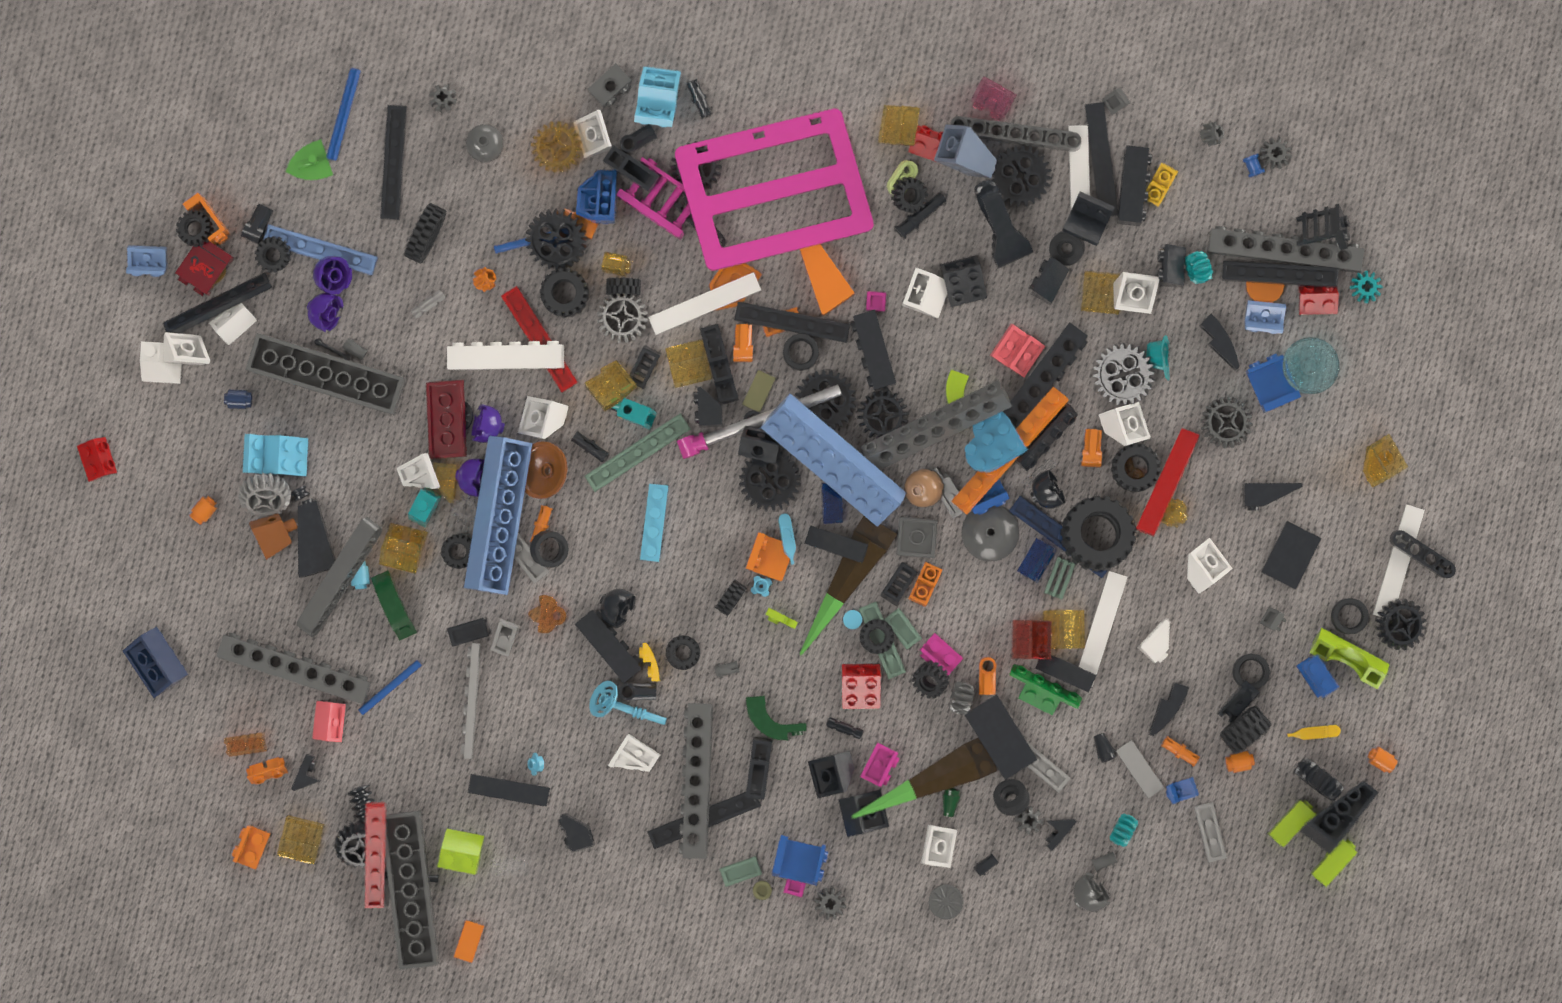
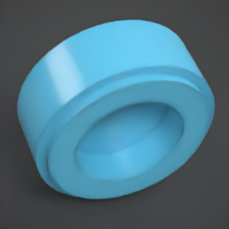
M856 610L846 612L843 617L844 625L849 629L858 628L862 623L861 614Z

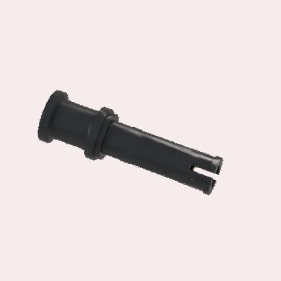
M938 192L931 200L924 204V208H920V211L915 212L913 215H907L901 224L895 225V231L905 240L909 233L919 228L923 220L947 202L944 196Z

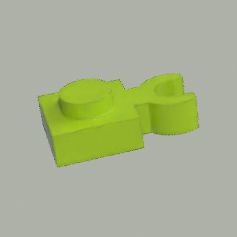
M768 608L765 614L769 616L767 620L777 625L781 622L795 629L798 624L797 621L771 608Z

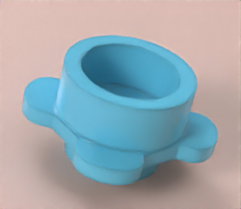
M755 576L751 592L753 594H762L763 597L768 596L769 586L772 584L771 579Z
M533 753V756L528 759V768L533 776L544 769V760L537 753Z

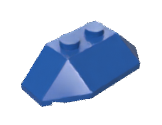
M597 170L594 176L588 178L578 187L577 215L596 224H615L617 172L615 170Z

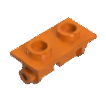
M276 757L267 760V768H264L263 762L249 766L246 771L250 783L262 784L267 779L280 778L288 773L284 766V758Z

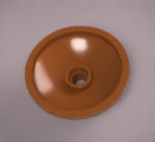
M545 441L532 444L525 493L537 499L550 498L562 488L566 480L567 461L564 453L557 445Z

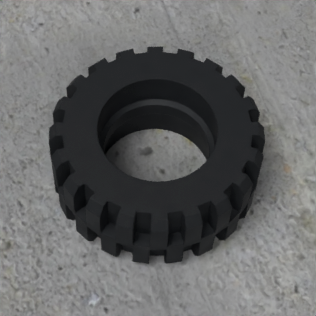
M1100 496L1087 497L1073 506L1062 522L1063 527L1060 531V536L1063 539L1061 541L1062 547L1065 546V553L1067 556L1072 557L1073 563L1082 565L1081 568L1085 570L1089 568L1097 572L1099 570L1105 571L1119 565L1131 553L1133 544L1136 541L1135 532L1137 530L1136 526L1133 525L1134 518L1132 515L1129 516V510L1126 506L1122 507L1119 505L1121 502L1118 500L1112 501L1108 496L1103 498ZM1093 516L1103 517L1113 525L1116 539L1109 549L1096 551L1085 544L1081 536V527L1088 518Z

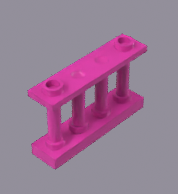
M642 157L641 163L661 177L645 200L641 202L635 199V193L640 187L635 183L631 185L629 190L623 191L620 189L616 196L681 240L684 236L682 225L691 213L689 205L687 204L677 220L672 223L666 220V215L683 191L685 192L683 184L656 167L658 164L652 159L648 158L646 160ZM666 181L676 186L660 211L654 212L650 209V204Z

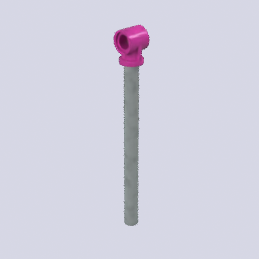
M835 385L798 399V401L809 408L841 396L842 393L839 385ZM774 409L705 435L703 432H700L697 436L691 435L676 441L682 458L686 459L700 454L701 450H709V445L741 434L745 426L753 428L762 426L767 416Z

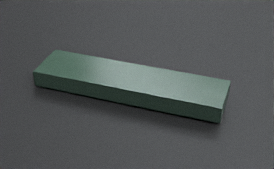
M877 602L859 608L864 624L874 619L884 621ZM874 629L870 632L873 644H880L884 641L885 636L880 629ZM894 642L889 650L878 654L888 680L906 672Z

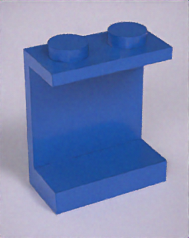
M1277 353L1267 357V362L1260 364L1257 361L1248 365L1250 369L1246 370L1263 413L1301 397L1299 391L1295 390L1282 360L1284 356H1278Z
M1311 655L1296 665L1317 698L1320 696L1324 698L1339 688L1318 655Z
M781 835L772 876L817 886L818 881L822 882L823 878L822 862L826 863L828 851H825L826 845L818 847L788 840V836Z

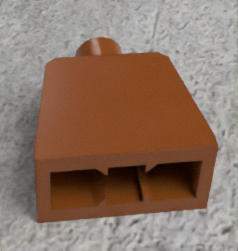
M279 514L249 522L266 560L291 544L292 540L288 533L298 529L294 518L283 522Z

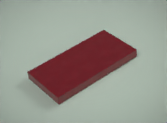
M464 380L426 382L429 458L467 457Z

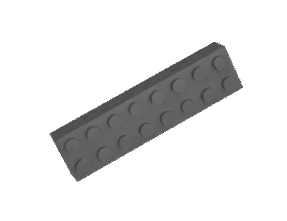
M259 333L256 334L246 366V370L394 416L406 381L401 376Z
M419 810L388 814L385 821V857L399 970L436 966L440 962L422 813Z

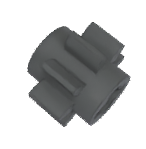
M1216 122L1204 124V129L1200 131L1201 140L1204 143H1208V146L1221 144L1220 139L1224 137L1223 128L1217 125Z

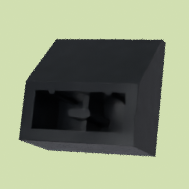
M1165 244L1158 251L1157 262H1160L1161 265L1159 270H1157L1156 276L1160 279L1159 286H1184L1186 247Z
M1052 257L1048 261L1044 259L1038 271L1041 273L1040 277H1035L1029 288L1032 290L1031 295L1051 305L1070 269Z
M697 387V392H694V403L698 405V411H695L696 424H699L700 428L723 427L722 406L702 387Z
M567 813L560 815L561 819L558 820L561 831L565 830L566 837L564 838L566 849H570L572 853L595 845L589 825Z

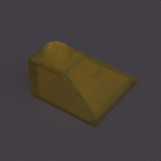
M1390 434L1369 445L1366 449L1363 472L1372 488L1408 467Z

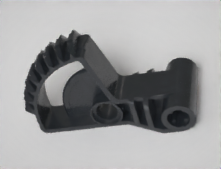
M988 179L975 185L974 192L978 205L993 231L992 249L994 252L991 255L997 268L999 269L1033 253L1029 240L1013 226L1000 191L995 183Z

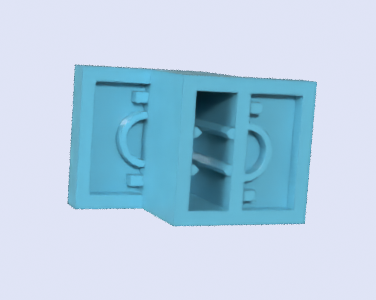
M643 66L634 122L643 125L652 124L659 125L660 127H672L677 106L678 87L681 77L680 71Z
M245 434L243 473L306 476L308 438Z

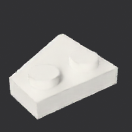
M428 453L421 454L397 468L403 486L440 488Z

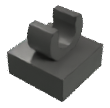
M1269 607L1260 624L1273 631H1281L1278 626L1281 621L1286 622L1283 613Z

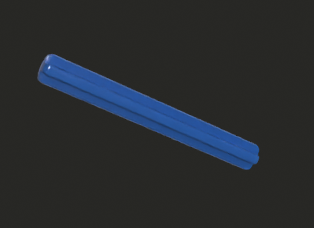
M351 68L349 71L327 152V158L334 161L337 160L360 76V70Z

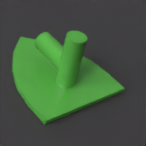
M322 140L312 142L296 152L285 172L304 180H318L332 176L333 173Z

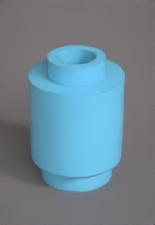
M366 561L363 562L351 581V586H355V590L366 589L367 585L370 584L369 568L366 566Z

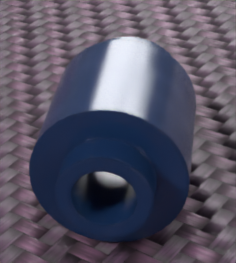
M229 389L228 393L224 394V404L227 405L228 409L251 408L252 392Z

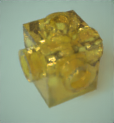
M1172 498L1162 522L1168 527L1174 526L1175 528H1178L1180 524H1184L1188 518L1186 504L1180 499L1174 500Z

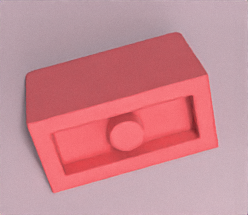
M316 702L313 739L342 742L346 704Z

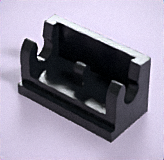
M1245 680L1221 706L1217 714L1221 717L1226 714L1229 716L1228 722H1233L1260 694V691Z

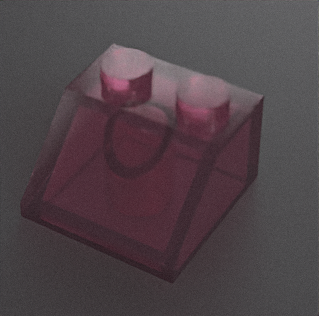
M983 76L971 98V102H973L972 106L976 109L989 111V116L992 118L1004 120L1017 94Z

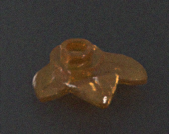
M540 595V606L533 608L529 611L528 615L533 621L539 623V633H550L555 626L565 622L567 615L565 610L557 605L554 598ZM556 612H559L561 615L558 620L553 617Z

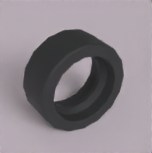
M793 335L784 344V361L794 370H808L818 360V344L809 335ZM804 341L810 345L812 356L806 363H796L791 359L789 352L795 342Z
M542 531L535 535L531 541V557L541 566L557 567L568 556V542L558 532ZM546 538H554L559 545L558 554L552 560H545L540 555V545Z
M1354 598L1340 600L1335 604L1331 612V622L1335 629L1348 635L1362 631L1369 619L1368 609L1365 604ZM1353 605L1359 609L1361 619L1358 625L1348 628L1340 623L1338 615L1342 607Z
M1258 654L1242 655L1233 665L1232 673L1235 682L1239 686L1244 682L1240 675V668L1243 663L1252 660L1260 664L1263 672L1260 680L1250 684L1256 689L1261 688L1269 679V664L1265 658Z

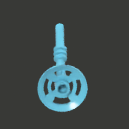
M611 681L602 682L591 696L589 708L591 714L595 717H603L612 708L629 713L633 717L637 716L638 719L641 717V720L647 719L662 725L666 724L667 718L647 712L646 709L642 710L641 707L638 709L637 706L634 708L616 701L618 694L617 686Z

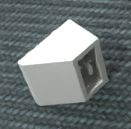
M915 268L902 306L939 318L947 295L944 279L930 272Z

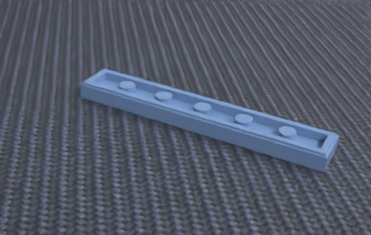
M267 225L264 239L267 237L271 238L272 236H276V238L281 237L282 241H287V246L290 245L289 251L318 260L326 256L341 257L347 261L346 263L352 270L373 276L378 259L376 256Z

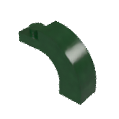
M389 570L372 577L371 580L379 602L399 641L416 634L415 626L403 605Z
M765 696L746 697L748 715L754 726L764 735L777 740H788V732H791L792 736L803 735V731H807L806 723L782 725L773 721L766 710Z

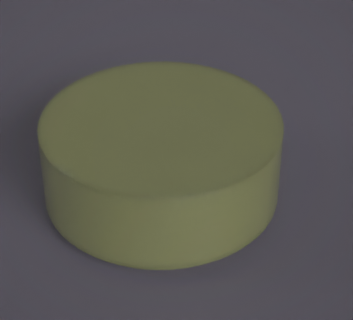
M758 881L755 883L753 895L757 899L766 900L770 897L772 888L768 882Z

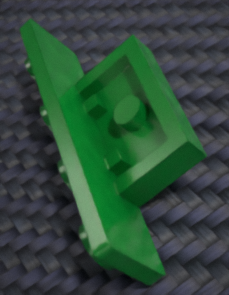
M1013 664L1009 675L1026 683L1018 699L1052 716L1060 701L1076 709L1079 708L1082 697L1076 692L1068 691L1058 683H1052L1044 679L1043 676L1028 671L1024 666Z

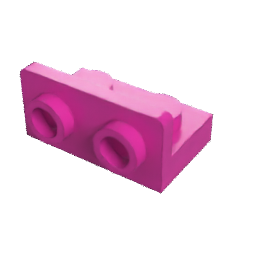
M935 633L920 649L922 652L920 656L927 663L932 661L933 663L937 662L938 667L942 665V670H947L948 672L946 675H949L963 660L957 652Z

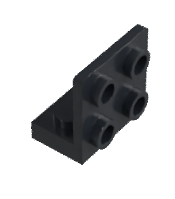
M1080 191L1062 231L1097 246L1115 207Z
M977 255L940 264L950 307L987 298L982 269Z

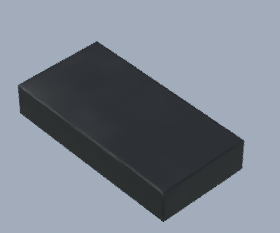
M484 618L447 628L452 647L489 636Z

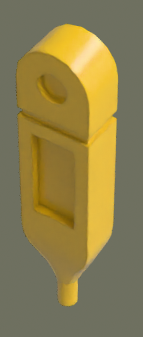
M1337 725L1306 727L1287 734V737H1296L1302 740L1337 737L1341 730Z

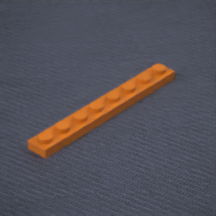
M1055 387L1046 394L1016 428L1026 448L1069 401ZM1018 457L995 471L989 473L978 471L951 502L967 515Z

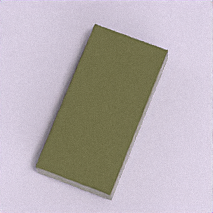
M758 370L742 405L760 413L776 378Z

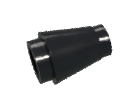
M1104 733L1093 737L1098 759L1102 763L1116 758L1114 754L1116 751Z

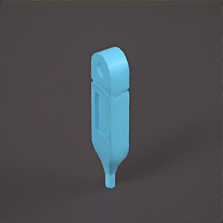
M781 514L778 524L783 550L789 557L791 565H794L793 559L796 544L791 518L788 514Z

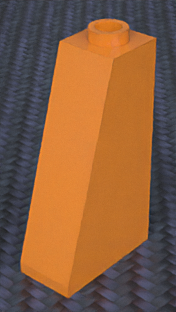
M821 244L799 249L822 316H825L855 293Z

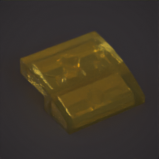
M884 105L878 142L881 144L914 146L920 108Z
M1084 271L1081 311L1119 314L1120 310L1114 309L1113 283L1121 274Z
M702 339L665 348L675 388L712 379Z
M617 360L600 369L601 374L585 382V387L604 411L621 402L637 387L636 383Z
M1084 610L1043 611V649H1085Z
M287 815L277 856L315 864L324 824Z

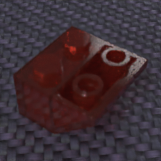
M1012 620L1011 659L1051 660L1052 621Z

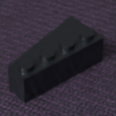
M1363 780L1314 818L1307 821L1299 831L1331 855L1379 792Z

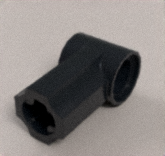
M647 124L630 135L623 136L620 140V150L627 155H632L636 150L657 139L652 126ZM626 141H631L634 146L631 149H626L623 144Z
M258 203L250 221H247L243 227L241 237L259 245L261 242L260 238L265 234V227L273 210Z
M625 683L620 686L619 695L627 701L656 700V683ZM625 686H630L633 689V694L630 697L622 695V689Z

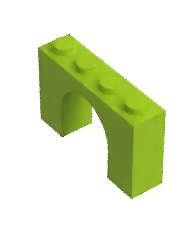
M1298 800L1267 834L1281 847H1285L1304 824L1316 816L1312 811L1313 806L1306 800L1303 802ZM1348 839L1346 841L1342 840L1331 855L1326 853L1325 857L1310 874L1323 886L1327 887L1357 854L1354 850L1356 846Z

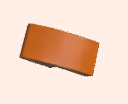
M925 562L908 599L926 607L942 569Z

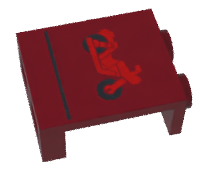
M210 241L208 243L204 242L203 246H193L175 272L179 276L177 280L186 286L188 283L195 287L193 290L202 297L204 294L208 296L211 294L209 291L228 263L231 265L235 259Z

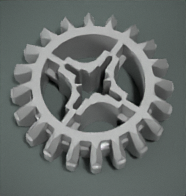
M616 294L617 298L615 299L613 295H609L611 301L603 299L607 305H599L603 312H597V316L602 317V319L597 320V323L604 324L599 327L600 331L607 329L604 336L607 337L611 333L610 340L613 341L616 336L618 337V343H621L622 337H624L625 343L629 342V336H631L633 341L636 340L633 334L637 333L641 336L642 333L639 331V328L646 329L642 322L648 323V319L643 318V316L648 315V311H641L646 305L642 304L639 306L638 304L641 302V299L638 298L634 301L635 295L632 294L630 298H627L628 294H624V297ZM622 302L619 311L608 312L614 304ZM627 303L632 304L637 309L638 316L627 312ZM624 308L625 316L628 318L622 322L621 326L620 319L616 316L622 313ZM607 318L618 322V332L609 327ZM637 322L632 330L623 333L627 323Z
M262 473V475L258 476L255 474L254 478L248 477L247 481H243L238 496L240 505L245 509V512H250L251 516L257 514L259 518L276 513L281 514L282 510H286L287 505L290 503L291 491L284 478H279L278 475L272 476L271 473L268 475Z

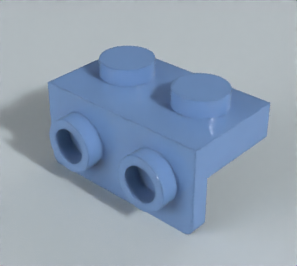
M128 245V267L126 273L132 276L151 274L152 277H160L164 275L167 270V247Z
M1248 300L1244 319L1245 330L1282 334L1286 304Z

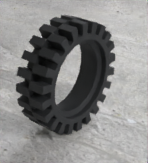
M432 203L426 206L409 238L404 253L405 257L419 264L423 263L443 226L447 212L445 209Z

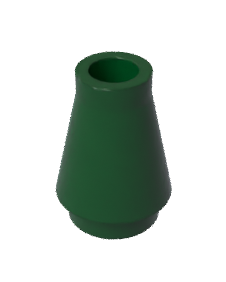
M950 788L942 792L943 816L954 817L961 797L959 789Z

